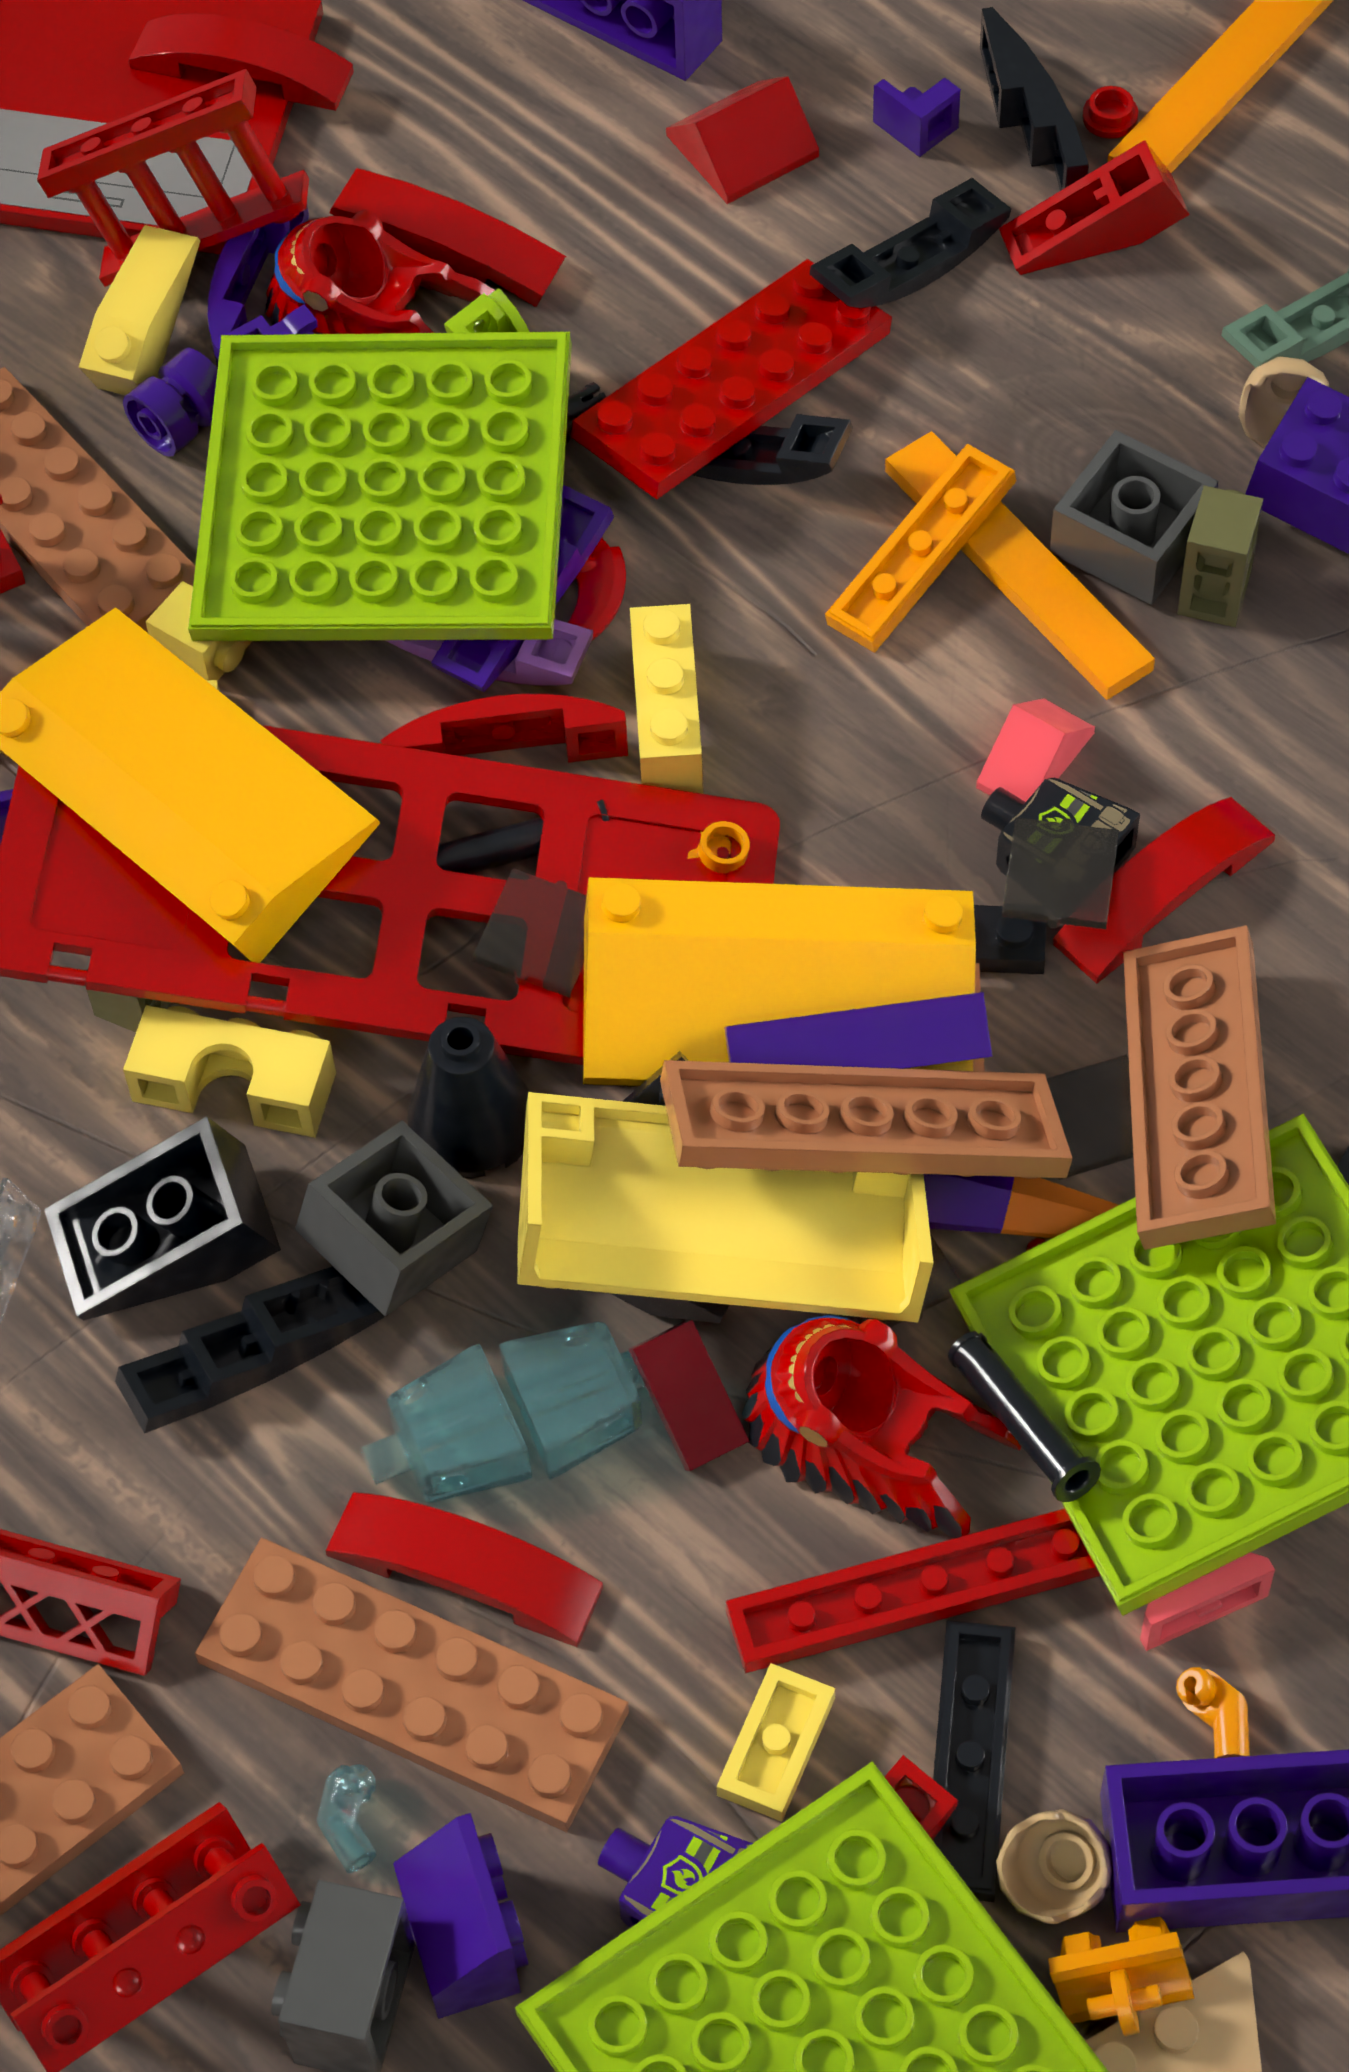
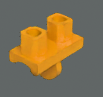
M1161 1917L1135 1921L1133 1926L1128 1929L1129 1941L1103 1947L1100 1936L1094 1935L1089 1931L1064 1936L1060 1956L1048 1958L1050 1976L1056 1987L1062 2011L1071 2023L1118 2016L1123 2035L1129 2036L1138 2034L1140 2031L1137 2011L1195 1999L1192 1980L1177 1931L1170 1933L1165 1920Z

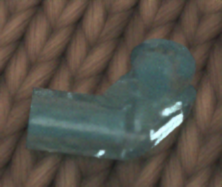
M362 1764L352 1766L340 1765L331 1772L325 1781L317 1815V1824L347 1873L361 1870L370 1864L377 1855L357 1822L361 1803L367 1802L376 1789L373 1773Z

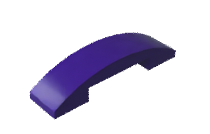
M307 205L306 210L300 212L295 218L286 223L276 224L273 222L231 238L226 242L215 266L209 289L208 323L211 341L247 323L244 305L268 254H275L279 243L290 230L307 222L309 218ZM215 357L216 367L218 368V359Z

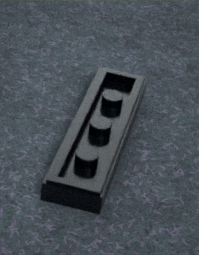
M947 1620L933 1780L958 1800V1805L933 1841L978 1901L994 1902L1016 1627Z

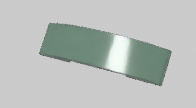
M1349 268L1344 275L1277 312L1267 304L1257 308L1223 327L1221 336L1255 368L1279 356L1303 359L1309 362L1327 354L1349 341Z

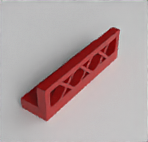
M0 1529V1582L16 1605L5 1613L0 1614V1636L145 1676L152 1668L160 1620L177 1604L181 1578ZM25 1589L37 1593L29 1597ZM48 1596L63 1599L80 1624L66 1632L49 1628L35 1604ZM89 1607L99 1609L101 1611L93 1615ZM21 1613L25 1621L13 1617ZM112 1614L141 1621L136 1650L131 1651L113 1646L99 1622ZM85 1631L90 1639L77 1635Z

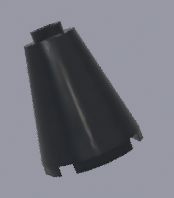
M455 1017L444 1021L435 1028L427 1045L407 1117L408 1126L462 1177L470 1179L486 1176V1170L496 1168L504 1163L505 1168H507L521 1157L524 1150L526 1104L528 1092H530L492 1032L484 1023L470 1017Z

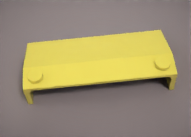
M528 1092L518 1227V1285L918 1323L934 1263L923 1174L898 1175L894 1173L873 1172L833 1173L829 1171L806 1170L768 1171L764 1169L678 1167L666 1106Z

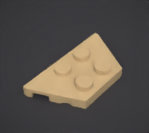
M1243 1951L1193 1979L1195 1999L1137 2011L1140 2030L1138 2034L1124 2036L1120 2023L1117 2022L1085 2041L1109 2072H1262L1250 1960Z

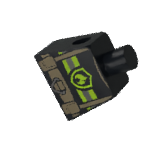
M1054 777L1045 779L1026 802L1004 788L998 787L986 801L981 812V819L1001 830L998 837L996 865L1000 872L1042 908H1046V911L1056 920L1065 925L1087 899L1118 870L1136 848L1140 814L1133 809Z

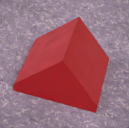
M789 76L757 81L666 128V136L726 204L819 157V147Z

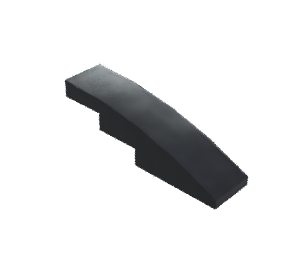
M993 7L982 8L980 51L999 128L1022 127L1031 167L1053 164L1061 191L1086 176L1089 171V163L1075 122L1053 79L1027 43Z
M332 1266L245 1296L240 1312L184 1330L177 1347L119 1366L115 1382L145 1434L207 1410L269 1382L334 1348L386 1316Z

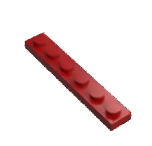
M1060 1509L725 1601L726 1614L746 1674L770 1666V1663L775 1665L1099 1577L1100 1574L1065 1509Z

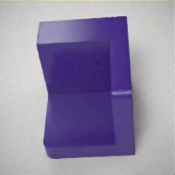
M943 78L924 93L915 87H909L904 92H901L885 79H882L874 85L873 122L917 156L921 157L959 128L961 89L948 79Z

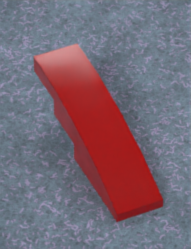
M360 168L355 169L329 212L333 216L348 218L353 217L363 209L373 212L382 221L384 231L413 250L431 259L447 263L455 273L476 278L484 284L487 279H490L534 307L538 306L566 258L564 254L521 230L462 202L412 183Z

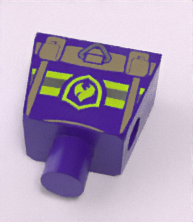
M670 1816L666 1819L651 1845L619 1827L616 1828L601 1851L598 1866L628 1882L619 1898V1908L622 1921L631 1928L753 1843L678 1816Z

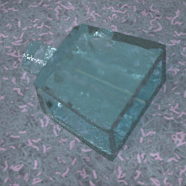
M597 1321L499 1344L503 1375L549 1480L562 1475L630 1435L642 1425L641 1401L637 1390L646 1386L629 1350L619 1353L609 1328L605 1323Z
M480 1343L467 1348L392 1393L387 1399V1405L395 1434L361 1447L364 1460L375 1485L412 1471L426 1502L434 1503L532 1478L528 1447Z

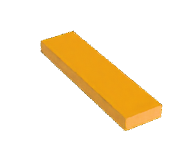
M966 444L825 613L827 625L875 653L1016 483L1015 470L973 446Z

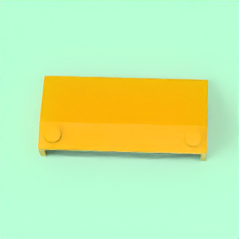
M116 607L13 677L0 692V752L6 757L11 758L221 934L251 962L261 963L380 824L377 818Z
M589 877L584 915L583 1084L640 1086L663 1066L664 1060H670L679 1051L689 1061L729 1062L724 1030L726 1026L975 993L976 938L973 891ZM973 1060L907 1069L973 1071Z

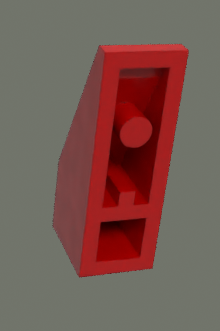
M1146 140L1001 226L999 231L1016 271L1023 275L1142 244L1190 214L1172 174Z

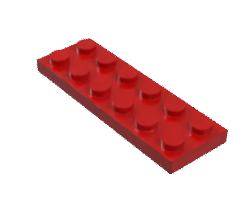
M806 259L575 418L572 422L571 438L657 500L889 335L892 316L877 306L866 308L847 306L810 275L811 265L815 263Z

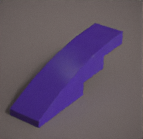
M563 485L555 606L580 572L614 519L611 507ZM444 640L431 664L434 668L485 692L518 655L524 640Z

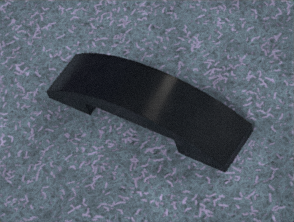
M970 178L934 198L929 217L865 252H862L854 244H850L811 265L810 275L849 307L866 308L887 304L926 287L959 265L982 246L1010 217L1012 208L975 179Z
M796 414L790 429L760 425L756 430L692 475L715 481L748 485H781L815 479L833 471L853 426L850 419Z

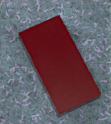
M686 1320L628 1349L685 1471H692L750 1442L693 1320Z

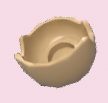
M1281 356L1256 367L1243 386L1240 399L1239 418L1246 436L1262 448H1265L1307 377L1329 387V382L1324 373L1303 359Z
M1064 1809L1041 1812L1015 1825L1007 1834L996 1860L1000 1890L1018 1913L1047 1924L1064 1922L1094 1908L1104 1898L1105 1891L1110 1887L1113 1875L1109 1841L1091 1819Z

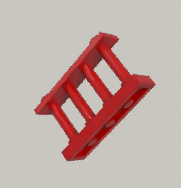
M247 69L43 149L37 181L47 197L51 198L66 191L76 193L108 244L104 247L99 279L104 287L112 284L140 234L129 237L95 180L118 171L127 174L158 226L156 228L198 237L200 240L198 251L273 222L276 224L286 223L295 218L300 212L306 210L309 177L305 170L280 178L247 122L253 118L257 89ZM219 131L221 133H228L259 187L230 198L196 141ZM168 151L170 153H177L208 207L179 217L147 165L146 160Z
M218 1802L0 1949V2005L17 2031L21 2030L46 2072H59L294 1911L301 1904L266 1846L260 1843L251 1849L227 1808Z

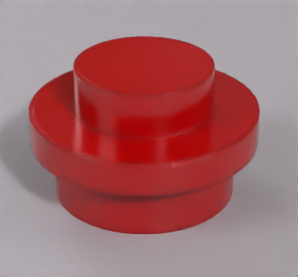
M1104 86L1094 91L1083 107V123L1096 136L1108 139L1120 138L1127 135L1137 125L1138 107L1127 90L1118 86Z

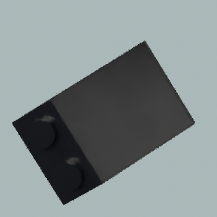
M207 1116L44 1209L76 1316L83 1321L227 1281L281 1250L245 1144Z

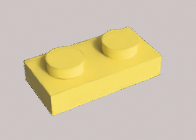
M770 1663L716 1786L717 1796L782 1822L835 1700V1688Z

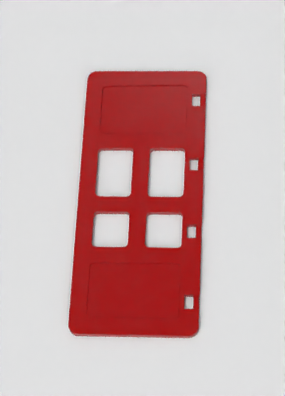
M262 725L328 780L397 792L402 798L391 857L386 860H374L352 856L317 896L372 905L379 908L382 912L373 971L368 977L355 978L232 958L228 953L229 941L23 768L18 766L0 845V976L40 983L53 981L86 986V990L243 1014L246 1011L276 1015L284 1017L283 1020L429 1042L435 1028L446 1021L447 1011L484 1016V1024L492 1032L505 1054L583 1065L584 915L588 878L774 884L780 820L777 813L771 807L759 802ZM603 799L608 815L601 814L598 801ZM452 801H462L538 814L543 820V828L534 879L529 882H517L441 869L437 864V855L447 804ZM601 815L608 816L609 821H603ZM719 821L737 824L747 833L750 841L748 856L744 864L728 873H718L710 870L702 863L700 857L688 858V853L696 849L700 843V831L703 832L706 827ZM725 835L731 843L730 854L727 848L719 847L717 849L718 855L715 856L724 859L736 857L742 851L741 846L734 838ZM434 916H444L515 927L522 930L526 936L517 996L505 1001L422 987L417 977L427 921ZM54 951L91 956L88 970L51 965ZM251 981L288 986L286 1001L249 995Z

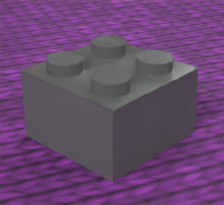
M1115 430L1053 509L1050 552L1054 556L1152 605L1184 563L1187 540L1203 487L1218 488L1219 481Z
M402 1120L308 1183L295 1230L384 1316H387L478 1250L493 1205Z
M318 1880L312 1903L302 1901L300 1903L301 1906L297 1910L292 1930V1945L299 1946L292 1973L282 1971L279 1975L273 1994L271 2012L272 2015L279 2017L280 2037L285 2038L294 2064L329 2072H381L415 1947L404 1899Z

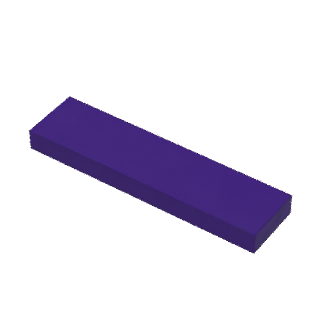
M984 992L724 1027L729 1063L907 1069L993 1057Z

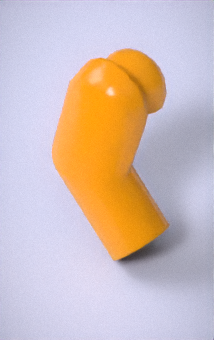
M1191 1667L1182 1672L1176 1684L1177 1695L1188 1710L1213 1729L1214 1758L1250 1756L1248 1706L1242 1693L1209 1669Z

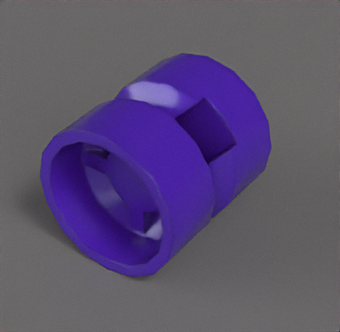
M184 348L160 367L158 372L159 378L154 376L146 378L124 396L123 407L131 425L150 447L167 457L174 456L197 437L199 432L198 426L203 428L209 427L212 423L218 368L206 356L195 349Z

